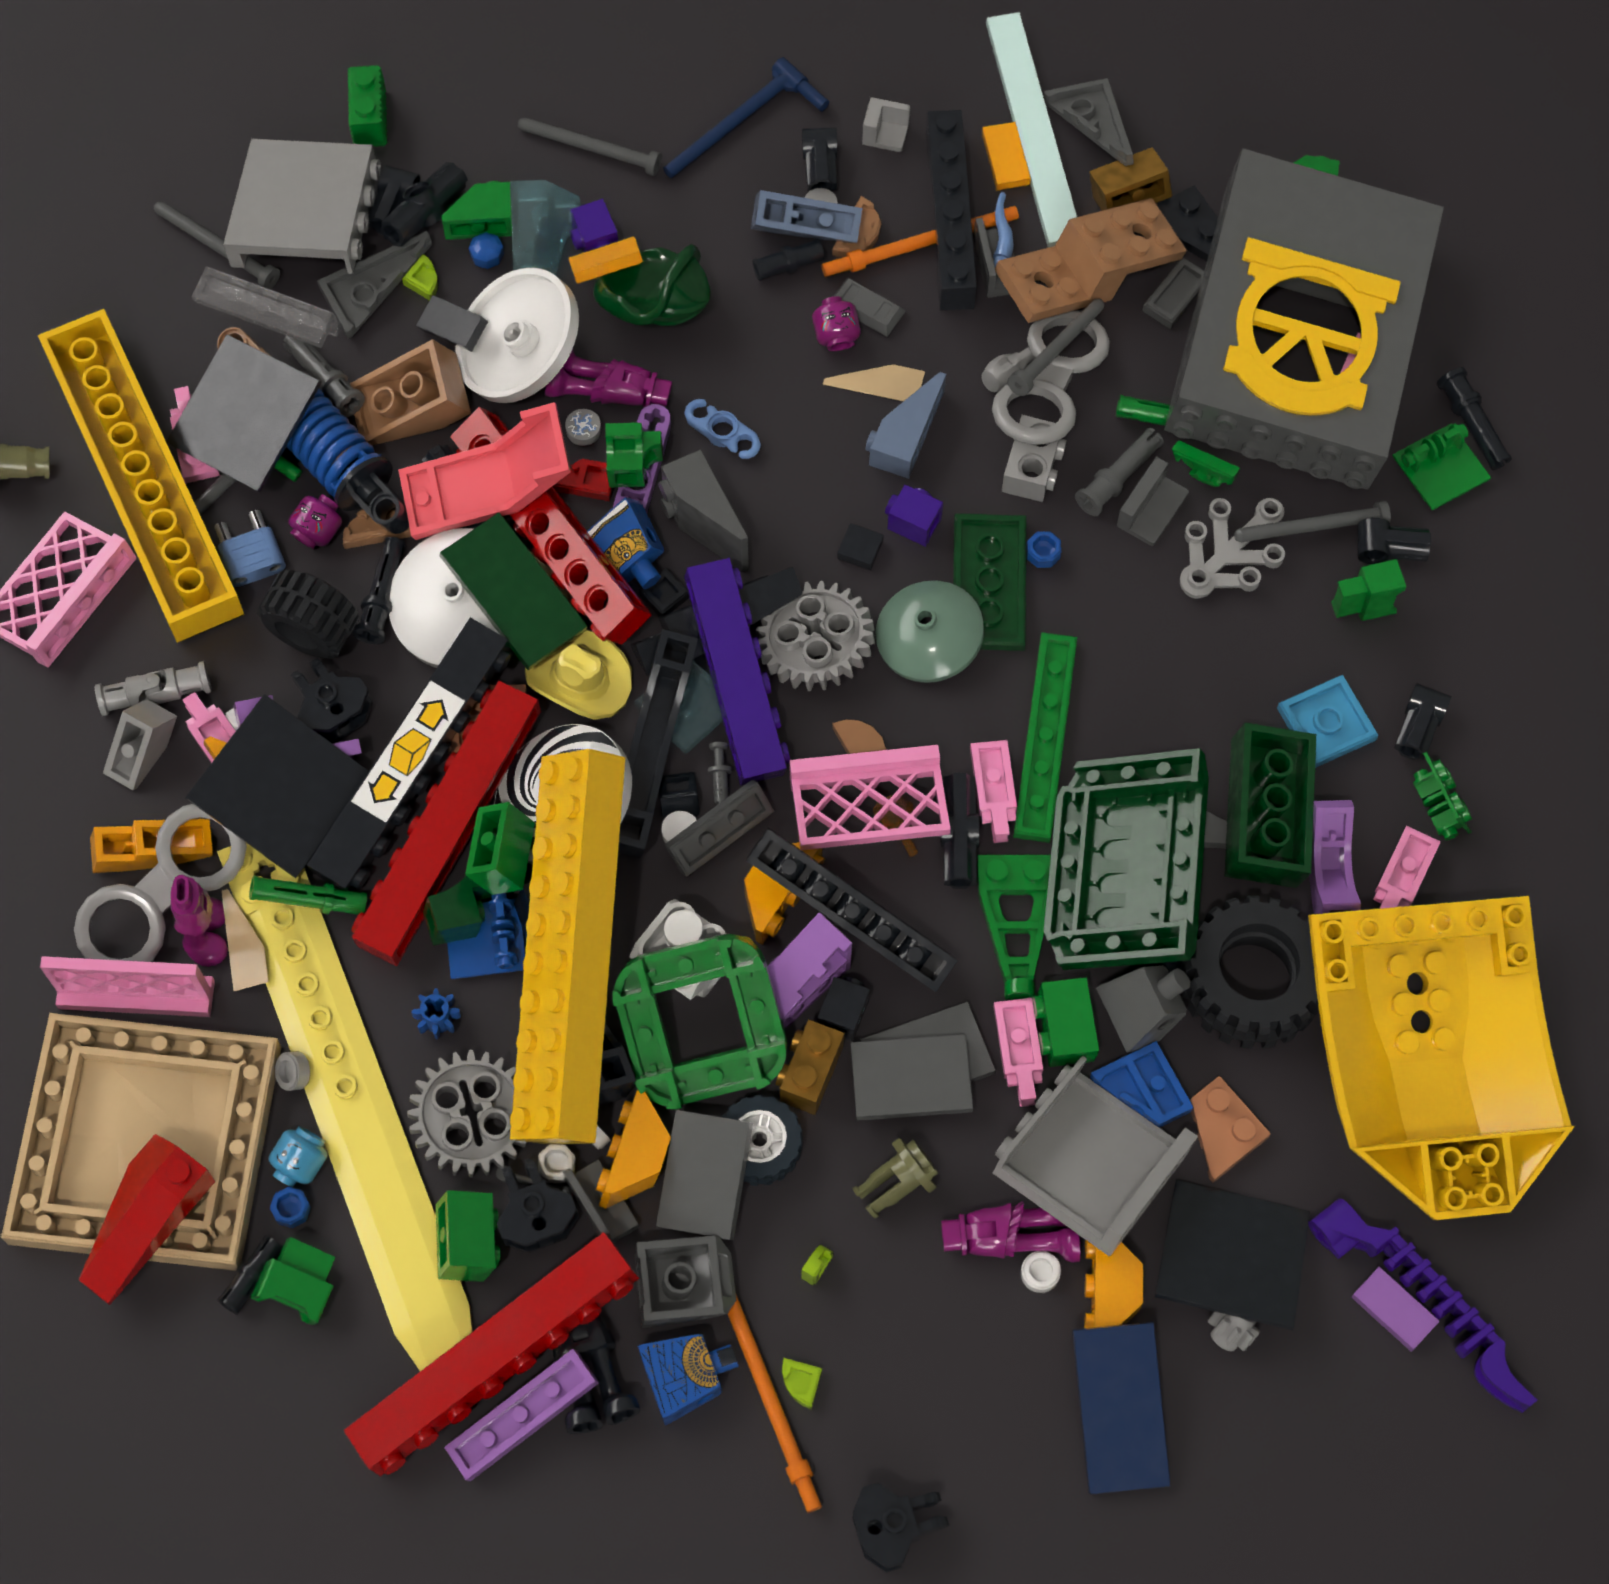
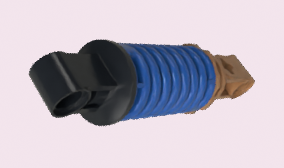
M237 327L225 329L217 340V348L219 349L227 334L271 356L254 339ZM319 388L286 447L292 451L306 469H309V472L313 477L317 478L321 486L325 487L326 491L334 497L336 505L341 510L353 511L362 507L372 520L392 534H400L409 528L405 503L387 484L392 475V464L387 458L382 457L381 454L375 453L374 447L367 443L365 437L358 433L356 427L350 424L349 420L341 414L337 407L333 406L331 400L324 397L323 392ZM396 507L393 517L386 520L387 512Z

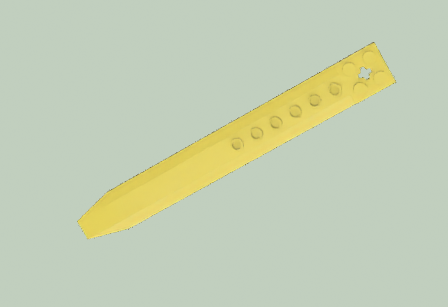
M246 843L247 849L244 864L235 878L229 882V886L236 903L265 947L269 980L266 986L291 1052L299 1051L303 1053L309 1062L310 1078L304 1089L321 1136L325 1141V1147L393 1332L419 1371H422L473 1332L470 1305L460 1280L438 1279L436 1215L320 909L255 899L249 900L251 880L260 871V867L267 865L268 867L276 868V870L271 872V879L311 885L305 868L294 878ZM231 846L217 851L222 867H224L229 859Z

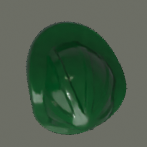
M694 244L686 246L679 254L660 247L639 250L643 262L597 277L593 286V297L599 306L618 319L635 325H648L652 323L660 326H672L684 323L700 314L711 297L707 276L699 264L701 254L698 247Z

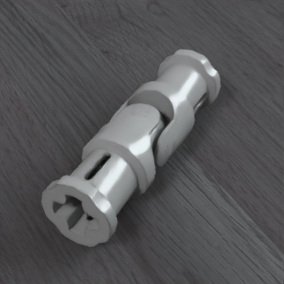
M205 661L199 662L198 666L175 670L172 667L145 675L127 677L125 682L103 686L101 683L95 685L96 699L102 716L108 715L109 711L131 707L146 699L155 704L180 700L182 695L199 691L210 693L212 691ZM161 683H165V684H166L163 689H162Z

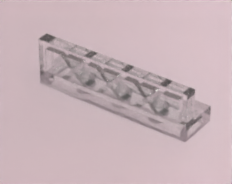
M207 266L192 295L196 303L321 349L328 334L338 337L341 326L333 312Z

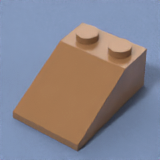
M433 339L350 383L354 389L360 390L365 396L363 406L354 415L358 433L362 434L367 443L371 445L443 429L471 414L457 354Z

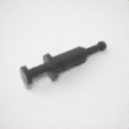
M713 742L709 744V749L714 751L715 766L708 768V774L713 775L714 804L716 806L729 797L728 774L732 773V767L724 765L723 750L728 749V743Z

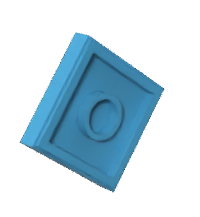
M1343 675L1282 701L1277 706V710L1289 730L1317 734L1315 768L1372 743L1379 736Z

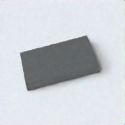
M968 1002L860 1039V1042L966 1034L970 1083L992 1076L996 1071Z
M966 1034L850 1043L857 1121L969 1113L973 1111Z
M676 1110L656 1227L706 1236L716 1235L723 1239L734 1240L753 1129L752 1122Z

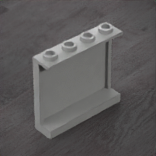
M251 139L223 244L230 267L244 268L248 254L344 259L348 274H353L356 260H360L362 257V234L367 233L369 227L368 208L369 206L373 207L375 202L374 182L379 180L381 174V162L379 159H375L373 146L365 144Z
M1082 1056L1073 1068L1067 1064L1062 1069L1054 1082L1058 1085L1054 1091L1047 1088L1035 1105L1038 1109L1034 1115L1030 1112L1024 1115L1015 1129L1019 1134L1014 1139L1009 1136L1005 1138L995 1153V1156L1000 1160L993 1174L1110 1257L1186 1158L1198 1136L1186 1127L1177 1139L1167 1134L1080 1073L1087 1058Z

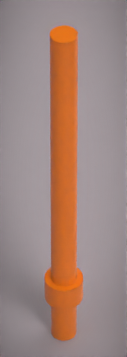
M1016 206L1004 209L1007 222L1019 219ZM995 212L975 217L983 218L985 229L996 226ZM975 218L971 219L972 233L974 232ZM932 230L866 251L857 249L847 252L846 257L821 264L825 277L848 270L852 273L866 269L868 264L936 244V232Z
M736 1294V1301L728 1312V1317L787 1461L788 1467L785 1470L791 1484H796L807 1513L814 1512L822 1508L811 1480L814 1474L808 1459L803 1460Z

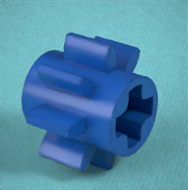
M437 988L434 989L432 995L427 997L419 995L420 1009L412 1010L413 1018L422 1020L417 1026L419 1032L422 1034L429 1030L433 1032L435 1039H439L440 1033L447 1030L454 1033L453 1019L461 1018L460 1010L451 1008L455 1003L454 995L450 994L444 998L439 994ZM433 1010L437 1013L443 1012V1015L441 1017L435 1014L430 1016V1012Z

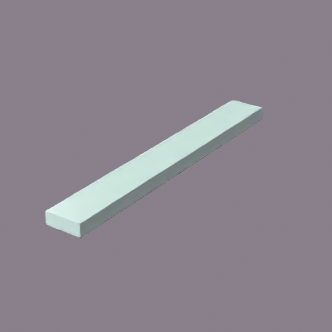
M1020 13L988 17L986 20L988 34L1013 122H1016L1031 178L1030 185L1048 248L1053 247L1069 219L1077 217Z

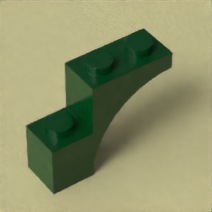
M465 876L450 889L428 896L423 914L432 945L435 946L477 937L481 924L485 921V912L481 900L492 898L491 894Z

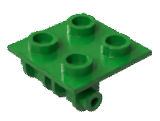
M1451 423L1392 455L1432 511L1491 480V476L1465 442L1468 430L1464 424L1457 425Z
M1427 752L1423 753L1432 771L1428 773L1427 769H1422L1413 775L1415 778L1413 785L1417 789L1420 798L1424 800L1422 802L1424 807L1435 805L1446 799V801L1427 811L1428 815L1432 817L1431 820L1438 836H1443L1445 841L1451 840L1459 835L1457 829L1461 827L1468 834L1472 833L1467 822L1473 818L1464 800L1460 799L1456 791L1452 793L1451 789L1457 786L1448 768L1444 767L1440 759L1434 761Z

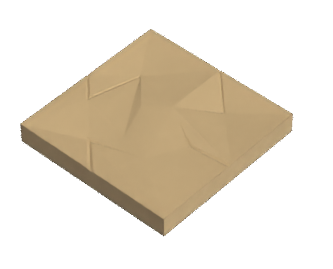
M49 1013L1 1238L8 1245L90 1254L129 1163L156 1133L177 1145L204 1166L215 1180V1183L148 1261L237 1271L236 1268L243 1259L276 1080L275 1065L282 1048L278 1038Z

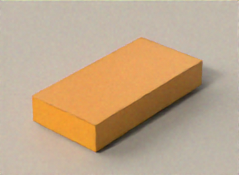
M1016 122L982 127V137L996 190L1030 185L1031 178Z
M634 236L569 257L576 283H582L643 262Z

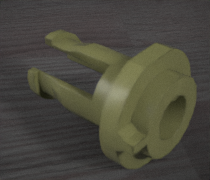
M0 444V479L8 480V478H30L34 476H45V478L49 479L50 447L42 449Z
M900 1137L892 1142L898 1154L871 1173L859 1187L856 1185L852 1188L857 1197L864 1199L896 1174L900 1182L866 1207V1210L874 1219L879 1217L878 1213L883 1209L895 1205L920 1185L928 1193L937 1188L932 1178L939 1174V1172L914 1139L908 1144Z

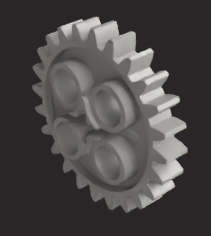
M823 581L819 582L817 589H812L809 582H805L804 591H802L801 596L762 618V626L756 628L761 648L762 663L767 664L770 675L778 674L780 683H784L790 678L794 689L801 682H805L807 691H811L814 683L819 682L821 688L826 690L827 681L831 679L837 686L841 685L840 675L844 674L852 679L854 676L851 667L863 669L862 657L871 656L869 645L875 644L873 635L875 629L873 620L870 619L869 608L863 607L860 596L853 598L850 588L840 594L838 583H834L829 590H825ZM818 612V613L815 614V615L806 616V615H808L809 613ZM847 629L844 632L835 633L837 630ZM790 638H795L794 641L785 642L786 640H788V639H790ZM824 655L821 659H813L816 656Z
M469 1050L466 1061H461L457 1052H454L453 1064L448 1065L442 1058H439L438 1065L440 1071L435 1072L427 1067L425 1074L429 1082L421 1080L415 1082L416 1088L422 1094L410 1095V1102L418 1106V1108L408 1110V1118L419 1120V1122L411 1125L409 1131L410 1134H422L416 1140L415 1146L416 1148H422L428 1145L429 1148L425 1154L427 1161L435 1156L440 1157L438 1161L439 1170H442L449 1162L453 1164L454 1176L459 1173L461 1167H467L469 1178H473L475 1167L481 1166L485 1175H489L490 1163L494 1162L497 1167L502 1169L504 1168L502 1156L507 1155L514 1160L517 1158L516 1150L513 1147L514 1144L521 1147L526 1146L527 1142L510 1140V1116L514 1096L513 1078L516 1067H512L504 1072L502 1070L504 1058L501 1057L493 1065L489 1063V1052L484 1053L481 1061L475 1060L473 1050ZM461 1081L466 1082L474 1112H478L477 1127L483 1141L481 1146L475 1144L470 1119L464 1115L465 1100L459 1086ZM481 1082H488L494 1086L496 1091L489 1098H481L475 1094L474 1088ZM444 1092H450L457 1097L458 1102L454 1107L445 1109L437 1104V1097ZM490 1119H499L504 1122L506 1129L499 1135H491L485 1130L484 1125ZM453 1129H461L467 1133L468 1140L462 1145L455 1146L447 1141L446 1136Z

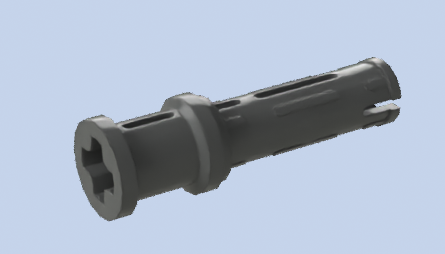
M300 331L290 332L284 338V348L293 355L310 376L322 382L319 388L323 392L324 397L329 398L345 417L352 416L358 412L365 402L364 394L360 390L354 389L348 383V378L344 372L337 369L334 370Z
M1147 428L1108 469L1098 470L1094 475V480L1085 489H1079L1075 494L1076 502L1080 508L1091 516H1098L1103 511V505L1111 497H1117L1122 492L1123 483L1164 444L1160 433L1151 438L1155 429Z

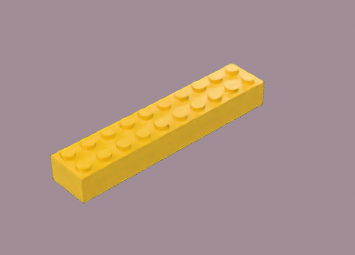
M101 309L39 334L38 337L176 642L178 643L244 615L236 591L105 310Z
M584 749L541 757L538 804L535 812V842L532 848V878L529 885V914L526 922L527 939L523 960L524 975L522 996L520 998V1023L516 1041V1071L513 1078L514 1096L510 1116V1140L541 1144L596 1143L625 757L593 749Z

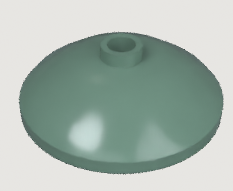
M944 581L918 582L903 588L885 604L876 624V643L882 659L896 674L915 682H938L957 675L975 659L983 643L984 621L978 604L964 589ZM925 617L932 618V620L927 624L920 623V621Z

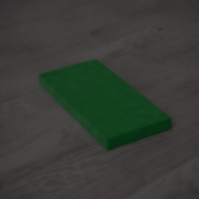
M497 513L440 552L439 557L498 633L508 639L510 648L527 670H530L586 631L588 627L500 513Z
M955 513L953 584L968 592L980 608L984 621V638L980 650L1025 651V515Z

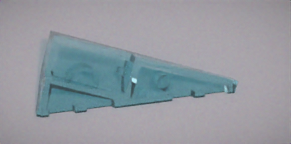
M546 180L510 181L513 271L522 268H540L556 276L567 237L570 236V230L573 228L570 209L580 206V196Z

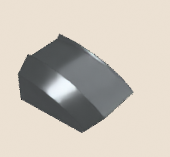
M719 1236L636 1243L634 1250L635 1272L639 1277L637 1280V1291L642 1328L679 1324L728 1314L736 1301L732 1256Z

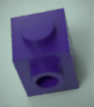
M603 199L570 209L573 227L570 230V236L576 250L582 249L584 253L618 242L616 227Z
M904 485L899 495L893 494L886 506L885 514L888 515L887 529L926 547L942 519L943 502L933 498L924 489H914Z

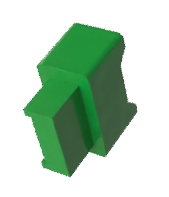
M1397 559L1363 566L1360 568L1358 577L1338 581V589L1334 600H1331V604L1336 618L1358 613L1360 620L1365 621L1396 614L1397 608L1393 605L1396 596L1406 589V583Z
M290 1237L286 1239L278 1260L271 1259L266 1261L251 1299L261 1302L270 1298L297 1310L302 1322L310 1325L316 1324L333 1289V1285L325 1281L336 1257Z

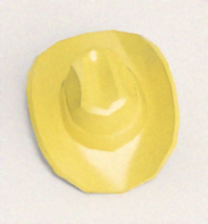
M587 629L530 670L525 668L526 682L534 691L578 715L593 720L614 716L625 707L632 690V668L625 654L612 641L607 640L604 642L593 631Z

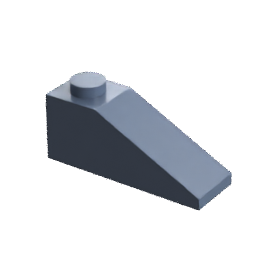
M760 190L755 198L751 229L789 236L857 243L863 208Z
M939 372L885 416L877 431L872 430L870 432L865 450L870 452L869 466L908 479L910 478L945 392V373Z

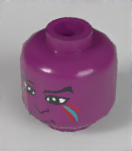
M839 296L822 300V305L815 309L812 314L818 343L827 347L829 351H841L851 348L855 344L854 341L861 334L855 305L848 301H842V297Z
M323 494L318 499L313 496H305L288 519V523L292 528L290 534L313 550L316 545L319 547L327 546L343 523L341 516L336 512L338 506L333 500Z

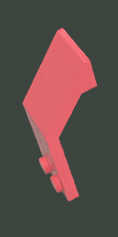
M553 402L521 411L522 421L492 444L398 469L411 536L418 540L443 531L487 521L497 513H500L501 516L517 513L567 476L571 470L557 404Z

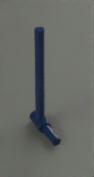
M781 57L772 67L773 80L664 166L663 170L669 178H673L783 89L787 92L800 93L821 112L828 107L829 100L808 82V78L786 58Z

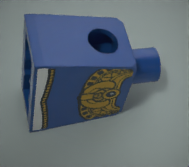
M625 497L589 528L587 532L627 583L636 578L643 589H648L661 578L652 562L664 552V547L641 502Z

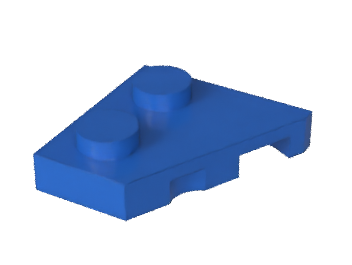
M1157 1041L1092 1072L1090 1075L1093 1082L1159 1128L1193 1111L1192 1103Z

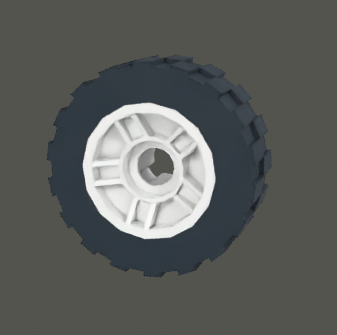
M755 1095L753 1098L745 1097L740 1099L739 1103L732 1104L728 1108L729 1111L726 1115L723 1114L722 1118L753 1123L744 1181L753 1186H757V1184H765L767 1186L772 1185L774 1181L783 1180L787 1173H791L794 1170L797 1160L799 1161L801 1156L802 1128L801 1124H798V1117L795 1112H791L786 1103H781L771 1096L769 1098L762 1097V1095ZM759 1133L767 1141L763 1146H756L753 1143Z

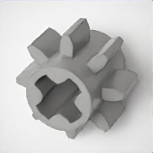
M1214 1312L1208 1319V1323L1214 1326L1210 1333L1213 1341L1227 1351H1235L1237 1347L1245 1351L1260 1333V1330L1254 1327L1256 1321Z

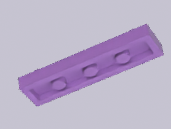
M572 1349L444 1448L465 1480L471 1482L599 1384V1381L579 1352Z

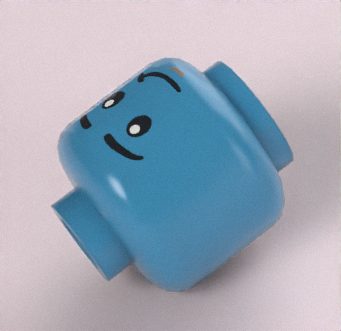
M298 1126L297 1130L289 1129L283 1132L268 1158L272 1167L276 1169L273 1176L290 1187H293L296 1182L301 1184L311 1183L327 1159V1151L323 1147L325 1141L301 1126Z

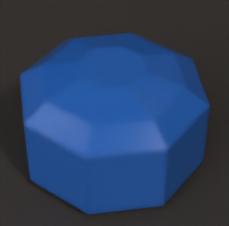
M484 232L473 237L469 246V254L475 266L489 269L500 264L504 255V249L497 235Z
M1051 531L1036 532L1027 541V560L1037 568H1051L1060 560L1061 540Z
M291 1187L275 1193L270 1205V1210L278 1225L292 1229L307 1221L311 1209L303 1191Z

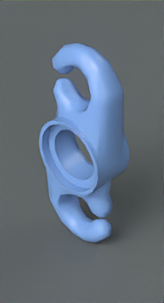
M695 399L686 406L684 415L688 424L707 437L713 445L728 447L731 452L736 453L739 441H751L752 447L749 450L739 452L741 459H750L760 451L761 443L757 433L737 420L732 413L718 411L714 406L709 405L707 407V416L697 418L693 415L694 410L698 407H705L706 401L704 399ZM720 422H726L733 428L725 436L717 435L712 429Z

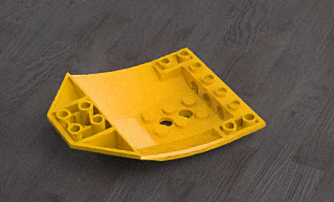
M1529 896L1308 915L1324 1045L1336 1105L1350 1149L1433 1220L1510 1213L1575 1127L1571 1125L1560 1086L1543 1008ZM1412 973L1418 974L1423 981V988L1417 995L1411 993L1407 987V979ZM1417 1011L1425 1012L1430 1019V1026L1424 1033L1415 1031L1411 1024L1412 1016Z

